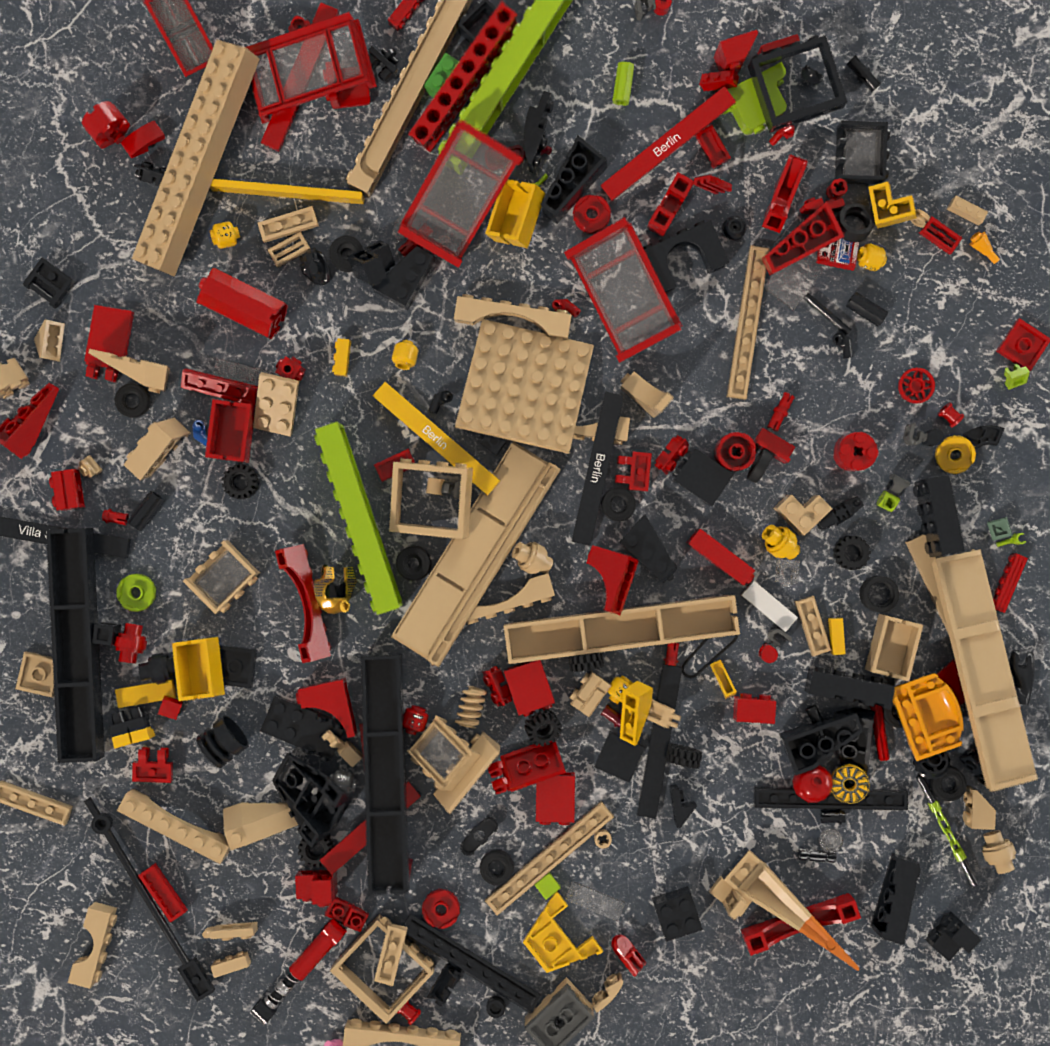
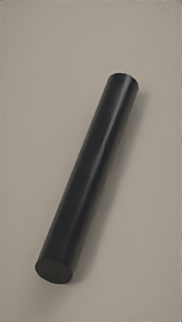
M807 293L803 297L805 301L845 335L852 330L811 294Z

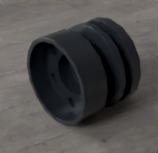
M225 715L213 723V729L207 728L204 730V733L202 732L196 737L201 752L218 768H222L227 762H230L233 759V755L237 756L249 747V742L244 732L234 720Z

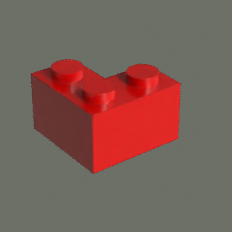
M327 869L299 870L295 876L296 899H302L305 902L312 901V905L318 904L319 907L332 904L338 892L337 871L331 875Z

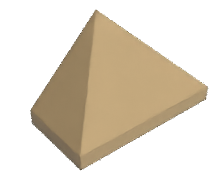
M44 320L34 338L39 358L60 361L64 323Z

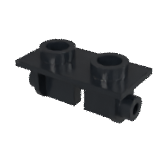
M146 161L134 165V167L139 168L135 172V177L138 180L153 184V179L156 178L155 185L160 187L167 168L160 167L159 169L153 167V163Z
M971 748L967 751L968 756L960 757L959 759L977 777L978 781L986 786L978 751Z
M446 964L427 998L436 999L435 1003L438 1006L445 1004L451 994L448 986L454 989L461 978V971L451 964Z

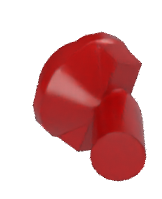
M794 125L779 129L769 140V143L775 146L783 136L786 139L793 137Z

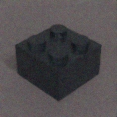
M688 886L652 898L666 942L703 930Z

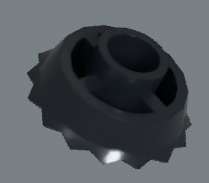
M946 751L916 761L914 756H912L915 770L920 773V776H924L927 779L937 780L938 778H943L945 774H948V769L951 767V759Z

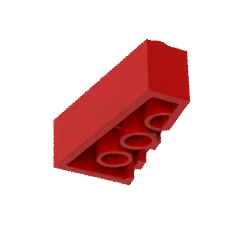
M828 201L822 204L761 258L769 275L845 237Z

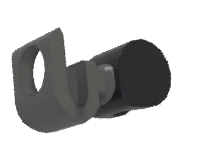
M916 422L905 427L903 440L909 446L917 445L921 442L925 446H937L944 440V434L939 429H931L925 433L918 431L917 436L913 438Z

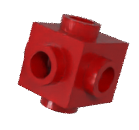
M285 356L284 359L281 358L276 364L275 373L281 377L300 382L305 375L306 369L300 366L302 362L292 356L289 359ZM291 366V371L286 373L288 368Z

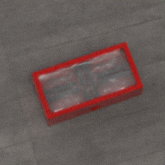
M143 0L184 76L187 77L205 68L213 46L189 1Z

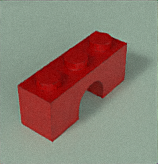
M679 172L676 174L663 200L651 217L647 229L664 237L694 184L693 180Z

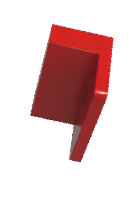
M762 427L754 439L757 448L770 451L772 457L785 464L791 460L789 457L794 451L795 446Z

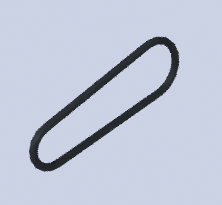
M735 635L733 641L729 643L722 651H720L713 659H711L704 667H702L696 674L691 676L687 675L684 671V667L709 638L704 639V641L683 663V675L687 678H695L696 676H698L713 661H715L722 653H724L731 645H733L736 642V640L738 639V635Z

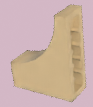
M635 371L631 375L627 373L620 381L623 383L620 388L653 418L661 413L673 399L668 392L665 393L658 390Z

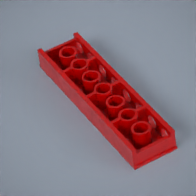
M501 1L408 134L417 144H420L430 153L460 113L472 93L477 89L483 76L489 72L493 60L501 55L503 52L502 47L506 40L510 41L514 35L512 32L518 23L516 21L517 14L507 7L504 2Z

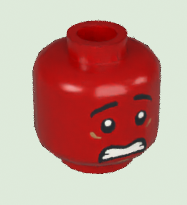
M416 705L406 708L403 715V727L406 728V733L416 735L417 732L425 730L429 718L425 708Z

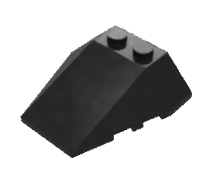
M291 753L285 755L272 779L282 801H286L291 810L288 812L290 817H294L299 826L297 828L299 834L311 848L315 847L335 829L351 802L346 793L332 778Z

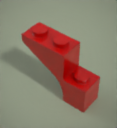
M789 154L775 185L771 202L765 212L762 227L778 233L781 232L807 166V160Z

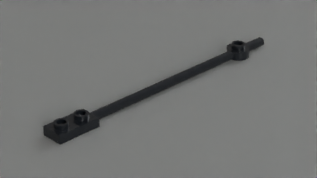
M91 797L86 799L84 803L94 817L91 822L93 831L97 834H104L183 964L177 970L196 1001H200L213 993L215 987L198 959L194 957L189 960L145 885L138 877L137 872L111 831L113 826L112 817L106 813H100ZM101 820H104L106 825H102Z

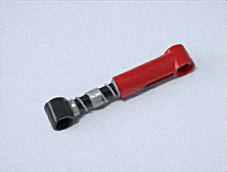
M331 918L318 936L289 967L290 973L285 974L286 977L278 982L272 993L262 997L254 1005L250 1014L263 1025L267 1024L277 1011L276 1008L279 1002L283 1001V997L292 991L295 983L303 981L329 950L342 939L347 930L335 919Z

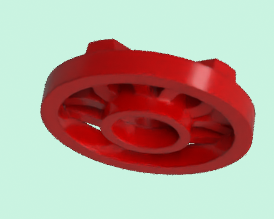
M911 368L905 371L899 378L898 390L904 400L909 403L919 404L927 401L933 395L935 381L927 370ZM915 371L912 377L906 376L908 373ZM923 373L929 378V380H923ZM904 379H908L910 382L906 383ZM902 384H903L904 386H908V388H905L904 391H903V388H902ZM930 388L929 394L925 397L924 390ZM910 390L911 393L906 396L905 394ZM915 394V398L917 400H912L909 397H912Z

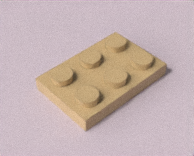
M264 372L259 374L253 428L291 437L299 388L298 380Z

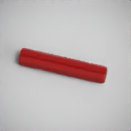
M874 704L870 708L875 711L874 734L878 759L880 761H887L890 759L883 710L882 706Z

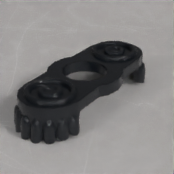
M488 817L478 826L472 828L470 834L461 842V852L466 856L474 855L475 850L480 845L485 844L493 832H497V821ZM477 830H481L485 834L484 839L481 841L474 838V833Z

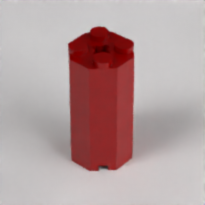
M212 268L207 278L203 277L199 283L201 290L196 300L198 304L271 340L279 332L280 326L278 325L280 321H284L288 305L285 302L216 268Z

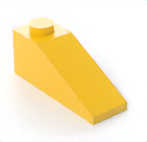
M636 681L623 690L620 739L634 746L639 742L652 704L653 688L642 682Z

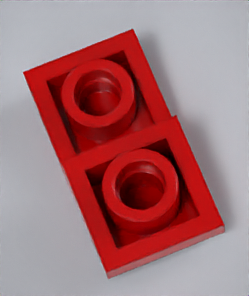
M154 120L128 135L121 141V145L132 159L148 152V146L164 140L165 134Z
M815 197L810 198L804 202L800 212L811 215L825 202H823L822 198L815 200ZM843 198L827 200L832 212L839 211L845 206Z
M336 896L332 904L325 911V916L343 923V926L361 932L369 916L364 910Z

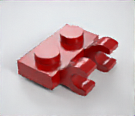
M632 451L631 457L617 456V464L630 465V475H616L615 483L629 484L628 490L648 492L652 453Z
M150 747L139 749L138 761L132 763V782L171 783L173 781V762H167L169 748L161 747V750L157 751V762L148 761Z

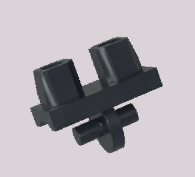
M371 46L368 52L373 71L378 65L383 68L378 73V77L385 84L392 78L397 80L400 76L397 73L398 68L394 66L399 62L395 58L397 51L393 48L389 51L383 48L380 53Z

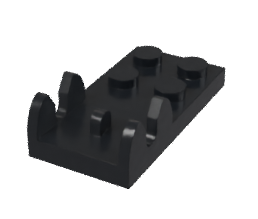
M275 695L260 731L302 748L305 754H316L322 761L328 762L331 761L336 748H332L330 743L326 739L324 740L322 736L330 730L337 737L341 738L344 727L334 718L309 708H301L300 704Z

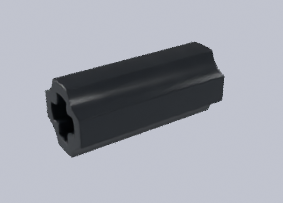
M855 292L846 304L847 308L877 327L883 323L888 315V311L858 292Z
M149 491L127 522L135 529L142 531L165 500L157 493Z

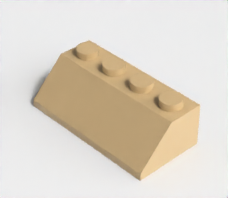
M483 731L480 735L476 734L470 741L472 745L469 747L481 756L453 791H441L434 785L435 791L433 795L449 813L454 810L500 753V745ZM460 753L458 758L461 760L463 755ZM452 763L446 770V773L449 774L456 765Z

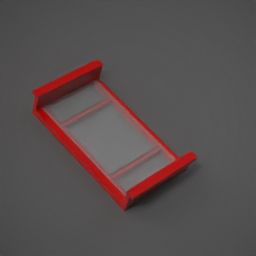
M350 12L244 47L260 59L251 80V85L262 124L270 121L268 116L270 114L366 83L370 89L377 87L360 20H354Z
M461 119L456 123L402 219L398 233L459 268L462 263V256L516 164L519 165L523 158Z
M626 217L564 252L567 259L572 260L618 352L616 357L619 363L682 330L681 327L683 325L632 224L627 221Z

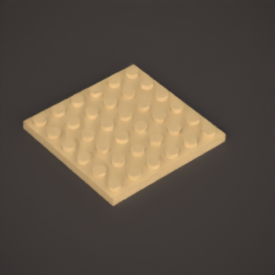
M482 319L455 427L569 454L594 345L558 336L551 337L549 334Z

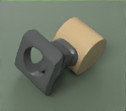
M428 478L426 493L442 496L444 493L452 494L454 498L460 499L461 482L456 481L452 485L447 484L444 479Z

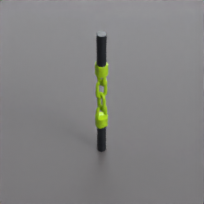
M916 776L932 813L937 817L940 828L950 842V847L957 862L960 863L971 886H977L979 883L966 860L967 856L959 842L955 839L951 827L941 811L942 808L938 800L935 799L924 776ZM941 821H945L948 828H944Z

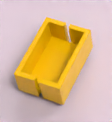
M508 179L496 198L485 234L495 242L508 245L511 243L513 246L528 248L541 210V203L546 193L536 184L521 182L520 184L518 181Z
M218 637L172 643L178 701L225 695Z

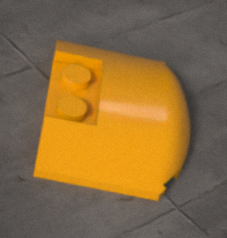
M932 673L895 686L893 704L896 707L908 745L916 761L962 745V741L959 740L962 731H964L959 703L950 687L938 678L937 674Z

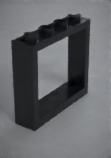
M815 35L805 42L800 43V41L790 44L787 48L782 49L779 47L772 50L769 54L755 55L748 65L769 133L843 109L848 102L826 35L820 37ZM819 48L835 98L776 117L760 67Z

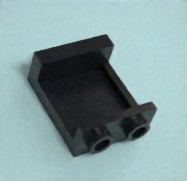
M696 448L692 452L688 450L682 459L685 461L682 467L678 466L673 472L672 476L674 478L672 481L703 500V503L709 507L713 506L734 474Z

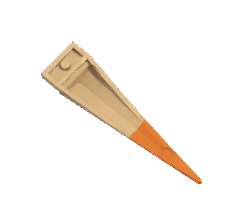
M748 850L724 880L739 894L769 911L857 971H860L859 966L768 865L752 851Z

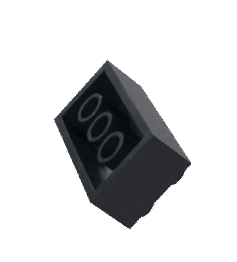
M950 474L915 482L913 492L914 496L918 499L917 512L922 519L921 531L927 540L925 543L926 553L930 557L966 552Z

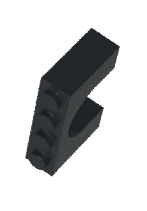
M704 220L700 221L690 230L684 228L678 231L674 237L666 236L660 239L656 245L651 243L643 247L666 293L676 288V283L667 264V257L669 252L678 246L694 248L700 254L709 274L725 268L730 263L711 220L706 223Z

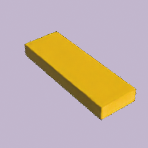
M173 679L168 681V683L159 685L156 683H146L115 689L118 708L162 701L164 695L177 698Z

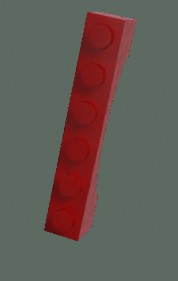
M304 544L276 550L275 554L279 570L283 569L290 576L299 592L303 605L304 634L301 644H298L302 663L330 657L331 646L326 637V626L321 616L322 609L315 597L312 580L313 573L309 567L308 552Z
M850 893L805 907L822 926L839 923L846 924L861 919L856 901ZM778 917L740 929L746 948L751 956L769 950V947L779 941L800 933V931Z

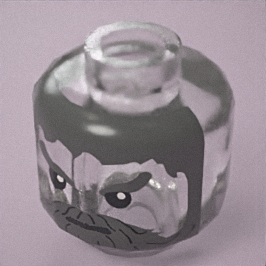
M337 770L334 774L331 773L330 778L339 785L348 797L351 792L355 793L357 781H354L353 773Z

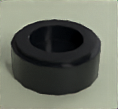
M498 996L491 997L486 1004L487 1013L493 1018L501 1017L505 1012L504 1000Z

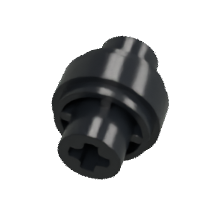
M164 653L152 654V657L148 658V662L138 665L141 681L151 679L152 683L157 685L168 683V681L172 680V675H175L174 658H169L168 654Z

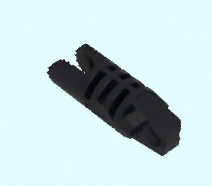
M856 496L840 503L817 523V527L822 531L833 525L838 526L864 506L863 502Z

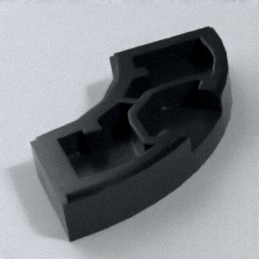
M994 425L979 426L965 432L962 436L973 444L976 451L983 445L997 446L1005 428Z

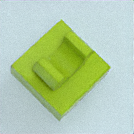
M1015 364L1014 371L1012 372L1005 368V385L1008 390L1027 383L1030 371L1026 366L1020 368L1018 364Z

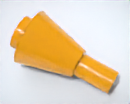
M977 232L970 238L971 242L969 245L987 256L993 264L1000 260L993 251L986 232Z

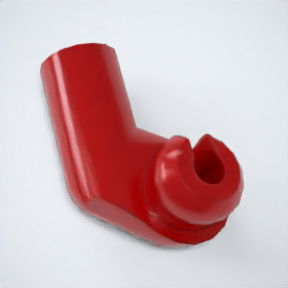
M556 299L552 302V308L556 312L557 310H566L574 317H577L581 312L568 299Z

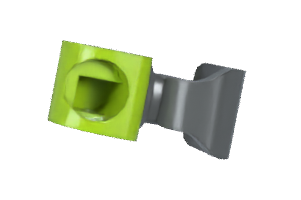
M890 474L889 478L893 480V486H890L888 491H883L877 500V506L889 512L894 511L900 502L898 493H901L903 489L910 485L908 480L896 474Z

